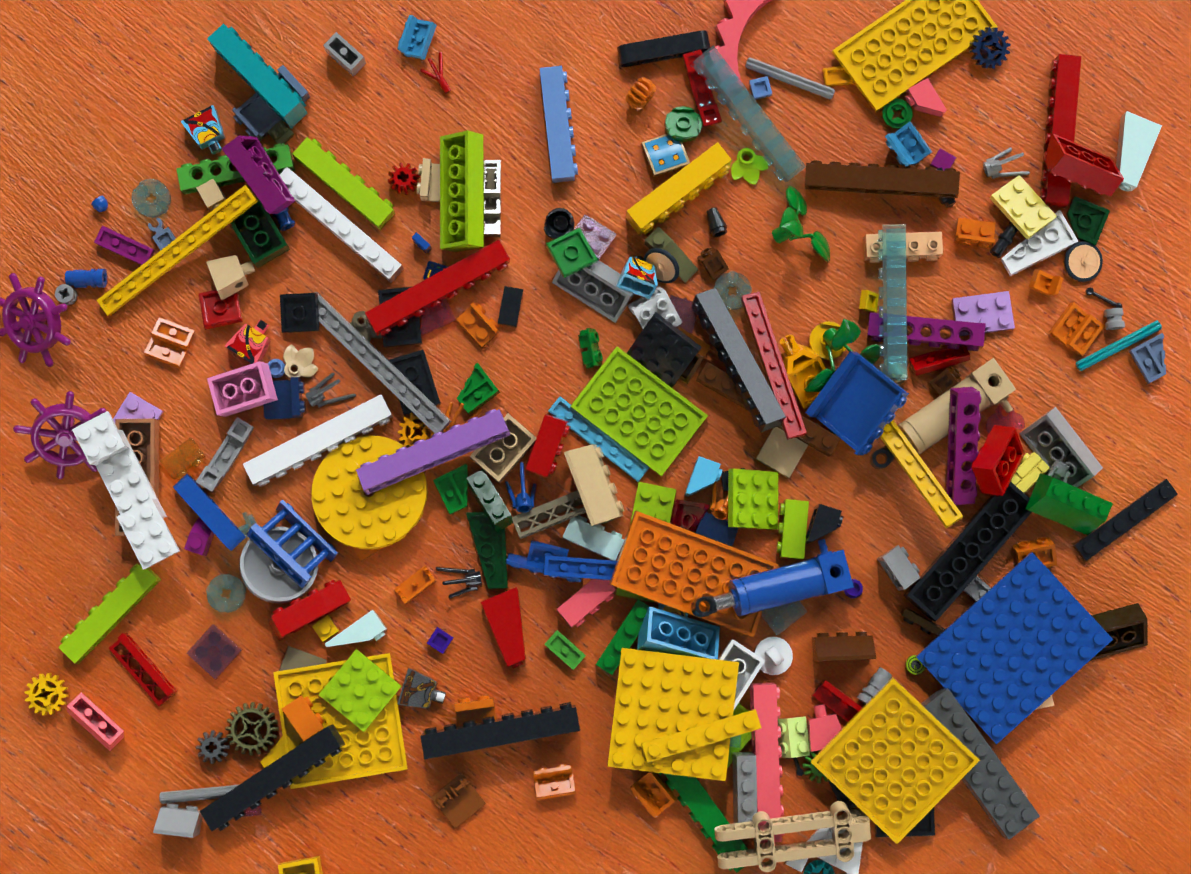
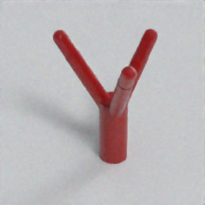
M439 52V72L431 58H428V62L436 75L424 69H420V72L437 80L446 94L451 91V88L443 77L442 52Z

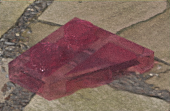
M446 298L441 301L442 303L439 306L425 309L421 319L422 335L456 321Z

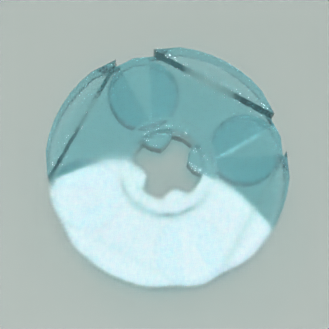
M145 179L139 183L136 189L134 188L132 204L141 215L154 218L166 213L169 209L171 194L168 188L160 181ZM151 193L154 197H156V200H154L153 203H150V201L146 200L148 197H150Z
M735 271L721 275L714 285L728 310L741 309L743 307L740 299L741 296L751 294L752 292L749 280L744 275ZM728 287H736L737 295H729Z
M222 574L215 577L207 587V600L211 607L219 612H234L244 603L246 587L240 578L231 574ZM224 588L226 590H231V593L229 594L230 598L228 599L227 597H222L221 595L223 594L222 590Z

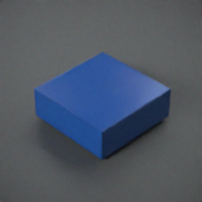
M417 232L412 236L413 242L425 253L432 249L431 245Z

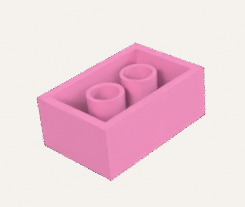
M259 361L207 378L218 416L227 417L278 400L268 363Z

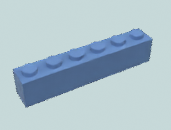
M562 66L540 68L552 183L575 181V175H578L577 163H573L572 156H576L575 145H571L570 139L574 138L573 126L569 127L568 120L572 119L571 108H567L566 101H570L569 90H565L564 83H568L567 72H563Z

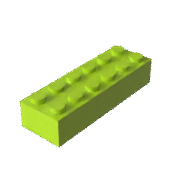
M467 130L441 136L440 249L459 252L484 247L483 134Z

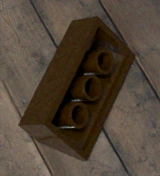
M1139 603L1091 615L1113 640L1090 661L1148 645V621Z

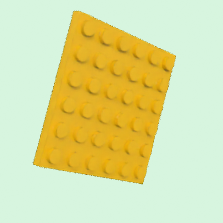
M622 648L607 767L726 781L730 738L648 763L641 743L733 716L739 662Z
M390 653L367 657L394 679ZM347 660L273 672L285 754L305 742L282 711L283 707L301 695L304 698L306 696L309 697L314 705L311 707L315 714L319 712L325 721L323 723L324 728L334 725L345 742L339 754L334 757L331 755L324 758L326 760L325 763L317 768L312 766L308 769L310 773L302 778H299V776L294 778V783L290 785V788L295 789L407 770L396 694L363 732L319 696V693Z
M892 677L811 760V763L898 844L980 760Z

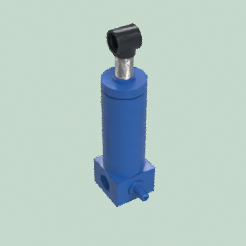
M825 539L818 540L821 554H818L817 557L730 580L728 585L729 593L718 595V597L711 595L697 598L692 602L691 611L697 617H705L716 613L717 609L722 610L733 607L738 616H744L815 596L819 597L853 588L844 550L828 552ZM700 602L706 604L707 609L705 612L699 609Z

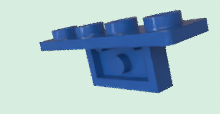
M532 540L528 557L509 553L506 564L513 568L529 569L533 573H543L544 555L567 557L569 549ZM550 576L553 578H565L569 582H581L582 578Z

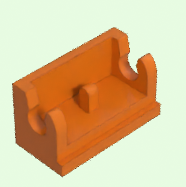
M423 566L397 586L395 592L401 597L404 604H407L437 580L429 569Z

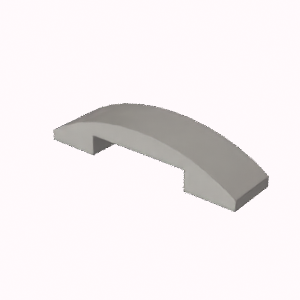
M237 417L228 430V435L209 465L205 466L196 483L213 492L232 467L254 427Z

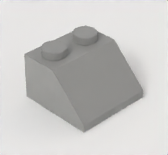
M899 545L877 558L898 591L905 590L920 578L918 574L920 570L915 563H910L907 558L909 554L904 547L900 548Z
M167 803V806L160 808L153 833L193 838L200 834L201 810H198L197 806H186L185 809L178 808V804Z

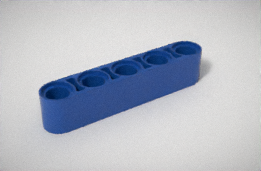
M186 474L173 486L177 493L229 550L232 551L246 538L189 474Z

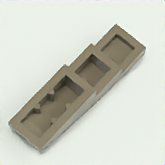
M483 160L484 237H500L501 160Z

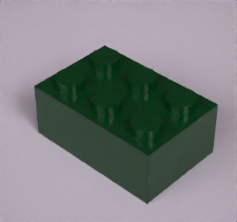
M259 199L257 203L230 223L257 268L290 250L271 215L263 208Z

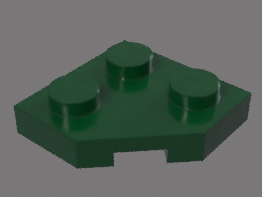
M1074 196L1066 215L1076 238L1096 246L1110 210Z

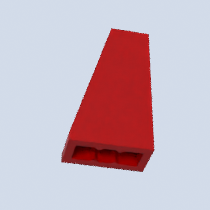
M515 587L481 602L507 667L512 666L513 669L523 665L522 661L526 659L519 591Z

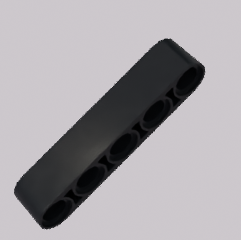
M706 30L628 43L617 47L621 67L681 58L683 54L700 49L703 54L711 49Z

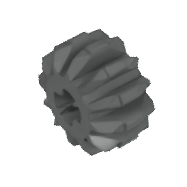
M212 730L210 735L207 732L203 733L205 739L198 738V742L202 745H197L196 749H201L202 752L197 755L198 757L205 755L203 762H207L210 758V763L214 764L216 759L218 762L223 761L221 755L225 757L228 755L224 749H229L230 745H224L228 738L226 737L221 740L222 732H219L216 736L215 730ZM214 742L213 745H217V749L211 752L212 749H209V745Z

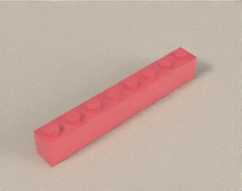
M773 682L751 683L750 710L756 709L761 729L751 731L752 752L756 755L757 812H766L770 819L784 816L783 805H780V797H783V787L780 785L782 766L779 765L782 749L781 746H778V738H781V728L778 726V719H780L781 713L780 707H777L780 690ZM762 821L758 825L763 826L766 824V821ZM784 834L774 835V842H782ZM762 840L760 843H767L768 840Z

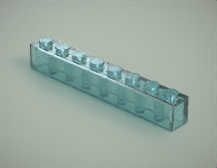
M714 45L693 61L695 64L694 69L699 75L703 74L707 79L705 81L707 86L711 90L714 89L716 91L719 102L722 105L726 104L730 110L728 111L730 116L734 120L739 121L742 132L746 136L749 134L753 140V146L756 150L762 151L765 155L763 159L769 166L772 165L776 171L774 173L779 180L787 182L806 167Z
M906 224L882 225V230H878V242H882V249H878V261H882V268H879V280H882V287H879V299L883 301V306H879V318H883V325H879V337H883V344L879 345V356H883V364L879 365V370L891 380H907Z

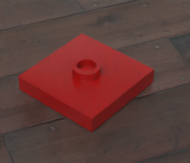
M217 289L198 293L205 330L243 322L238 292L221 300Z

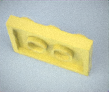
M1020 175L990 197L993 203L1027 240L1057 217Z

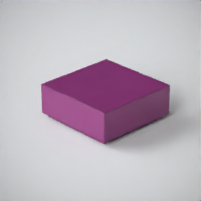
M940 148L930 166L937 169L942 167L944 171L946 168H951L956 157Z

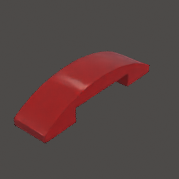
M701 49L683 54L689 84L703 127L721 123L722 119L718 106L715 103Z

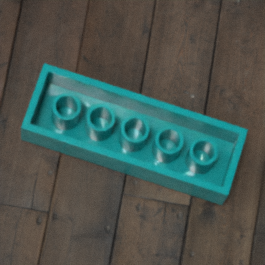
M223 23L207 40L223 60L292 129L308 114L304 108L306 104L302 101L303 99L297 92H293L289 88L290 86L283 78L280 79L276 71L270 65L267 66L264 59L257 52L255 53L244 39L242 40L238 36L239 34L232 26L228 28Z

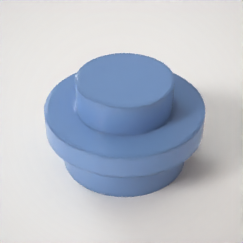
M272 359L268 362L273 378H280L284 375L285 364L283 361Z

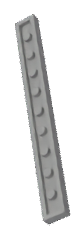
M318 293L319 322L434 433L443 432L452 421Z

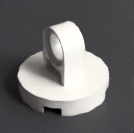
M767 637L761 640L755 648L754 653L766 660L760 668L763 673L779 675L791 666L793 660L792 649L784 639Z

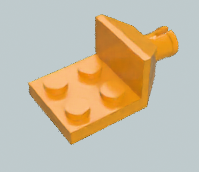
M793 335L785 336L787 341L784 338L780 340V344L785 351L781 354L792 390L801 407L805 409L813 403L820 392H806L804 389L817 374L826 368L815 351L808 346L797 344Z

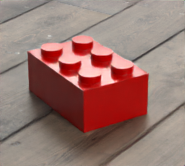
M549 414L544 415L526 470L546 477L555 472L558 464L555 462L556 456L561 455L564 444H561L563 437L566 438L570 431L569 421Z
M994 425L991 432L988 433L984 445L980 448L978 456L972 463V471L976 477L977 484L984 494L1003 496L1025 455L1015 427Z

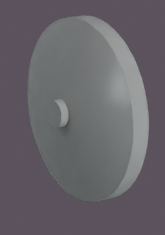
M273 527L268 532V535L273 540H277L289 528ZM297 532L282 545V549L290 554L307 538L300 532ZM249 539L242 550L239 569L245 586L256 597L271 603H287L303 596L311 588L317 575L318 565L309 573L312 577L302 589ZM313 545L295 559L301 567H305L317 556Z

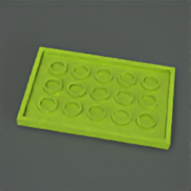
M619 347L613 350L570 406L661 477L708 417L702 410Z

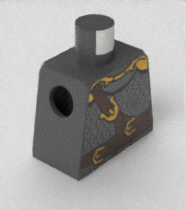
M408 668L397 704L430 708L432 701L443 704L446 692L436 690L438 681Z

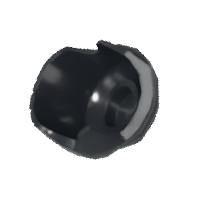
M555 208L550 211L546 216L544 224L546 235L555 240L573 231L575 222L572 214L564 208Z

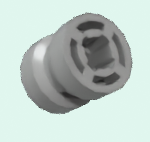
M1123 308L1104 310V316L1107 319L1105 323L1106 330L1125 328V322L1122 320Z

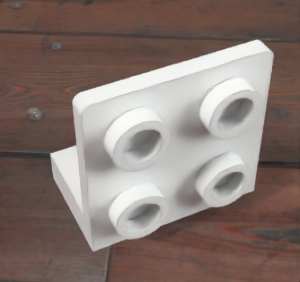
M660 286L655 289L650 299L641 297L627 305L636 316L642 329H644L655 312L675 327L682 324V320L667 292Z

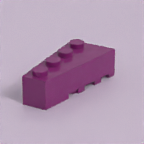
M239 135L222 148L269 214H279L295 202L257 137Z

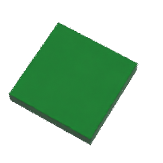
M580 228L546 243V247L563 278L598 262L596 255Z

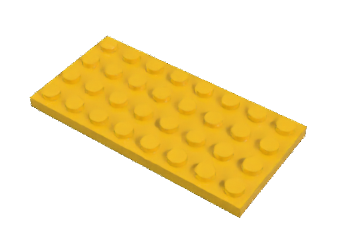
M905 0L832 51V54L874 111L877 112L905 93L909 88L918 84L972 46L970 42H975L973 35L979 36L978 30L985 31L986 27L991 29L997 28V25L978 0Z

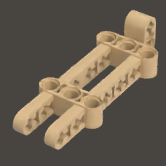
M842 801L834 802L830 807V811L770 819L766 812L759 811L754 814L752 821L715 827V839L717 841L754 838L755 849L719 854L717 856L718 867L721 869H731L758 865L761 871L771 872L775 869L777 862L836 855L840 861L848 862L854 857V843L865 842L871 839L870 819L860 809L849 810ZM839 811H845L842 815H837ZM766 821V824H765V825H763V826H759V825H758L760 822ZM823 828H831L832 830L831 839L775 846L774 835ZM846 829L844 833L838 834L840 830ZM762 840H768L767 843L760 844ZM842 848H847L846 851L840 852ZM770 858L769 861L762 862L763 859Z

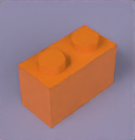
M301 695L283 707L282 711L302 740L305 741L323 729L325 721L319 712L314 713L311 708L314 705L309 697L306 696L304 698Z

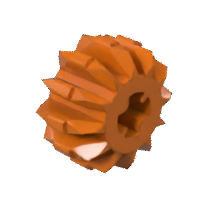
M645 77L639 78L628 91L626 102L636 110L643 109L654 96L656 86Z

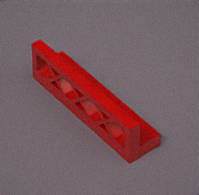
M122 633L118 640L109 647V650L159 707L177 692L176 688L128 633ZM122 643L128 650V654L120 655L115 648ZM130 658H135L138 661L140 670L131 668ZM143 672H147L151 676L153 684L144 683L142 680ZM156 687H160L166 694L161 700L155 695Z
M822 680L812 694L814 698L825 704V706L847 722L863 708L826 680Z

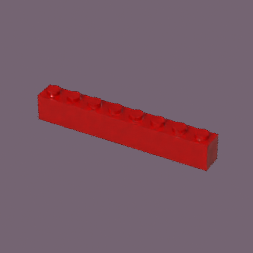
M1059 54L1055 60H1052L1051 71H1054L1049 84V89H1052V95L1048 99L1050 115L1048 114L1046 119V126H1049V130L1045 135L1047 150L1052 133L1074 142L1082 56ZM1047 151L1044 152L1043 163H1046ZM1045 164V170L1042 171L1041 180L1044 181V187L1041 188L1040 198L1047 206L1065 208L1069 204L1071 182L1062 176L1056 177L1052 175L1047 164Z
M497 240L365 312V317L376 336L380 334L384 336L392 331V327L396 325L400 327L406 324L412 316H415V318L425 313V309L439 306L443 299L447 297L451 299L459 294L458 291L463 288L468 290L475 285L474 282L490 278L492 276L491 273L494 271H503L508 267L510 258L500 240Z

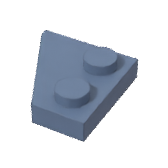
M1163 333L1129 351L1147 384L1166 375Z

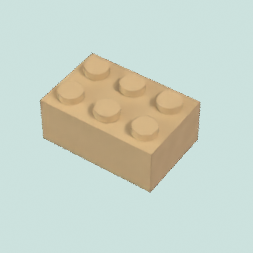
M507 413L504 419L511 435L478 448L470 455V458L499 484L536 441V437L509 413Z

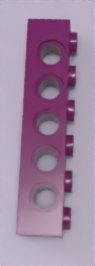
M870 312L867 337L875 342H882V339H888L890 343L895 344L909 341V345L920 346L921 343H929V347L948 345L949 349H959L960 346L967 347L969 351H979V348L982 349L984 346L986 323ZM889 324L892 326L893 331L891 333H884L882 326ZM909 326L912 329V333L904 335L901 332V328ZM928 328L931 331V335L923 337L920 330ZM948 330L950 338L943 339L940 336V331ZM967 332L970 336L969 340H961L959 333Z
M973 387L950 388L946 493L955 505L973 504L977 496L976 477L972 471V463L979 454L977 449L980 439L978 424L981 420L979 404L982 398L980 391Z

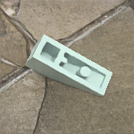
M372 610L326 642L325 646H340L371 641L373 639L378 641L386 635L384 631L387 628L377 613Z

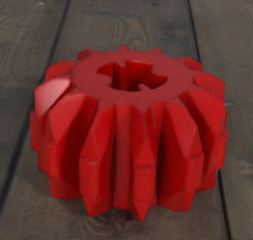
M399 163V169L394 165L392 168L395 172L388 173L392 177L388 179V183L392 184V190L397 189V194L400 195L402 190H404L405 195H408V189L412 192L415 191L413 185L417 186V183H419L417 179L420 178V175L415 174L417 172L416 167L410 169V163H407L406 167L403 166V163ZM401 176H406V182H402Z

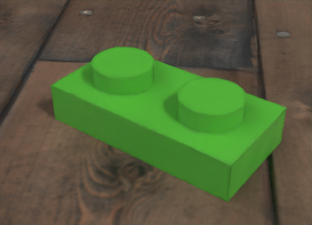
M558 630L544 644L572 670L586 656Z

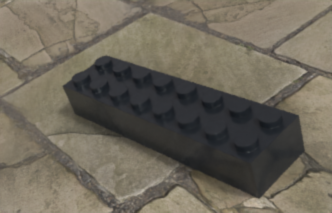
M1012 482L1009 483L1003 496L991 495L903 596L931 621H937L1032 513L1026 510L1030 498Z
M571 702L559 704L560 708L552 709V706H545L540 708L541 711L533 712V709L521 711V715L514 716L513 713L503 714L501 719L496 720L494 716L486 717L480 723L470 720L463 722V726L456 727V723L444 725V729L437 730V727L427 728L420 736L424 759L580 731L576 706L571 705Z

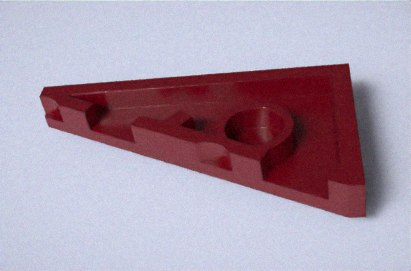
M676 499L671 524L694 532L710 505Z

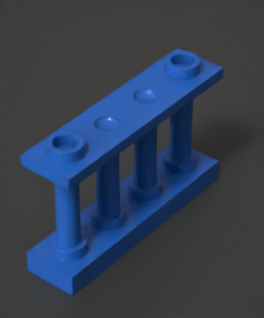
M282 499L276 508L279 513L263 527L255 523L250 527L247 536L303 589L312 577L309 573L325 558L332 562L338 552L332 544L327 543L306 523L289 503ZM285 518L292 527L277 540H273L268 535V532ZM299 531L307 539L289 554L282 549V545ZM313 545L320 553L305 567H301L295 559Z

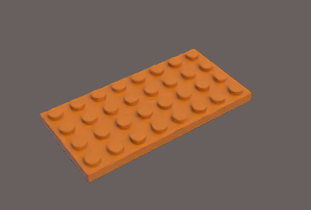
M635 511L609 585L695 616L691 611V605L695 599L711 595L718 597V595L729 593L728 585L730 580L776 569L779 564ZM704 602L699 603V609L702 612H705L707 609ZM728 607L722 610L717 609L716 613L698 618L754 638L762 611L738 616L733 607Z

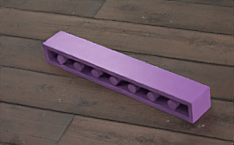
M495 409L485 413V416L480 418H471L467 421L468 423L461 426L459 424L454 425L447 432L435 433L430 439L418 440L411 447L399 448L396 450V453L383 455L373 463L366 462L360 465L356 472L363 490L369 495L511 435L500 409L497 411Z

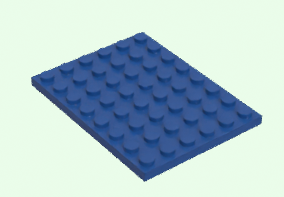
M1030 552L916 657L944 688L950 690L962 708L997 745L1108 645L1113 638L1035 554Z

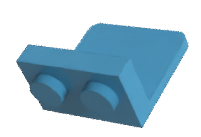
M908 122L895 133L885 135L887 146L891 150L894 149L898 155L896 158L902 166H915L932 153L912 122Z

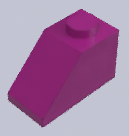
M198 517L192 527L184 549L207 556L214 533L200 517Z

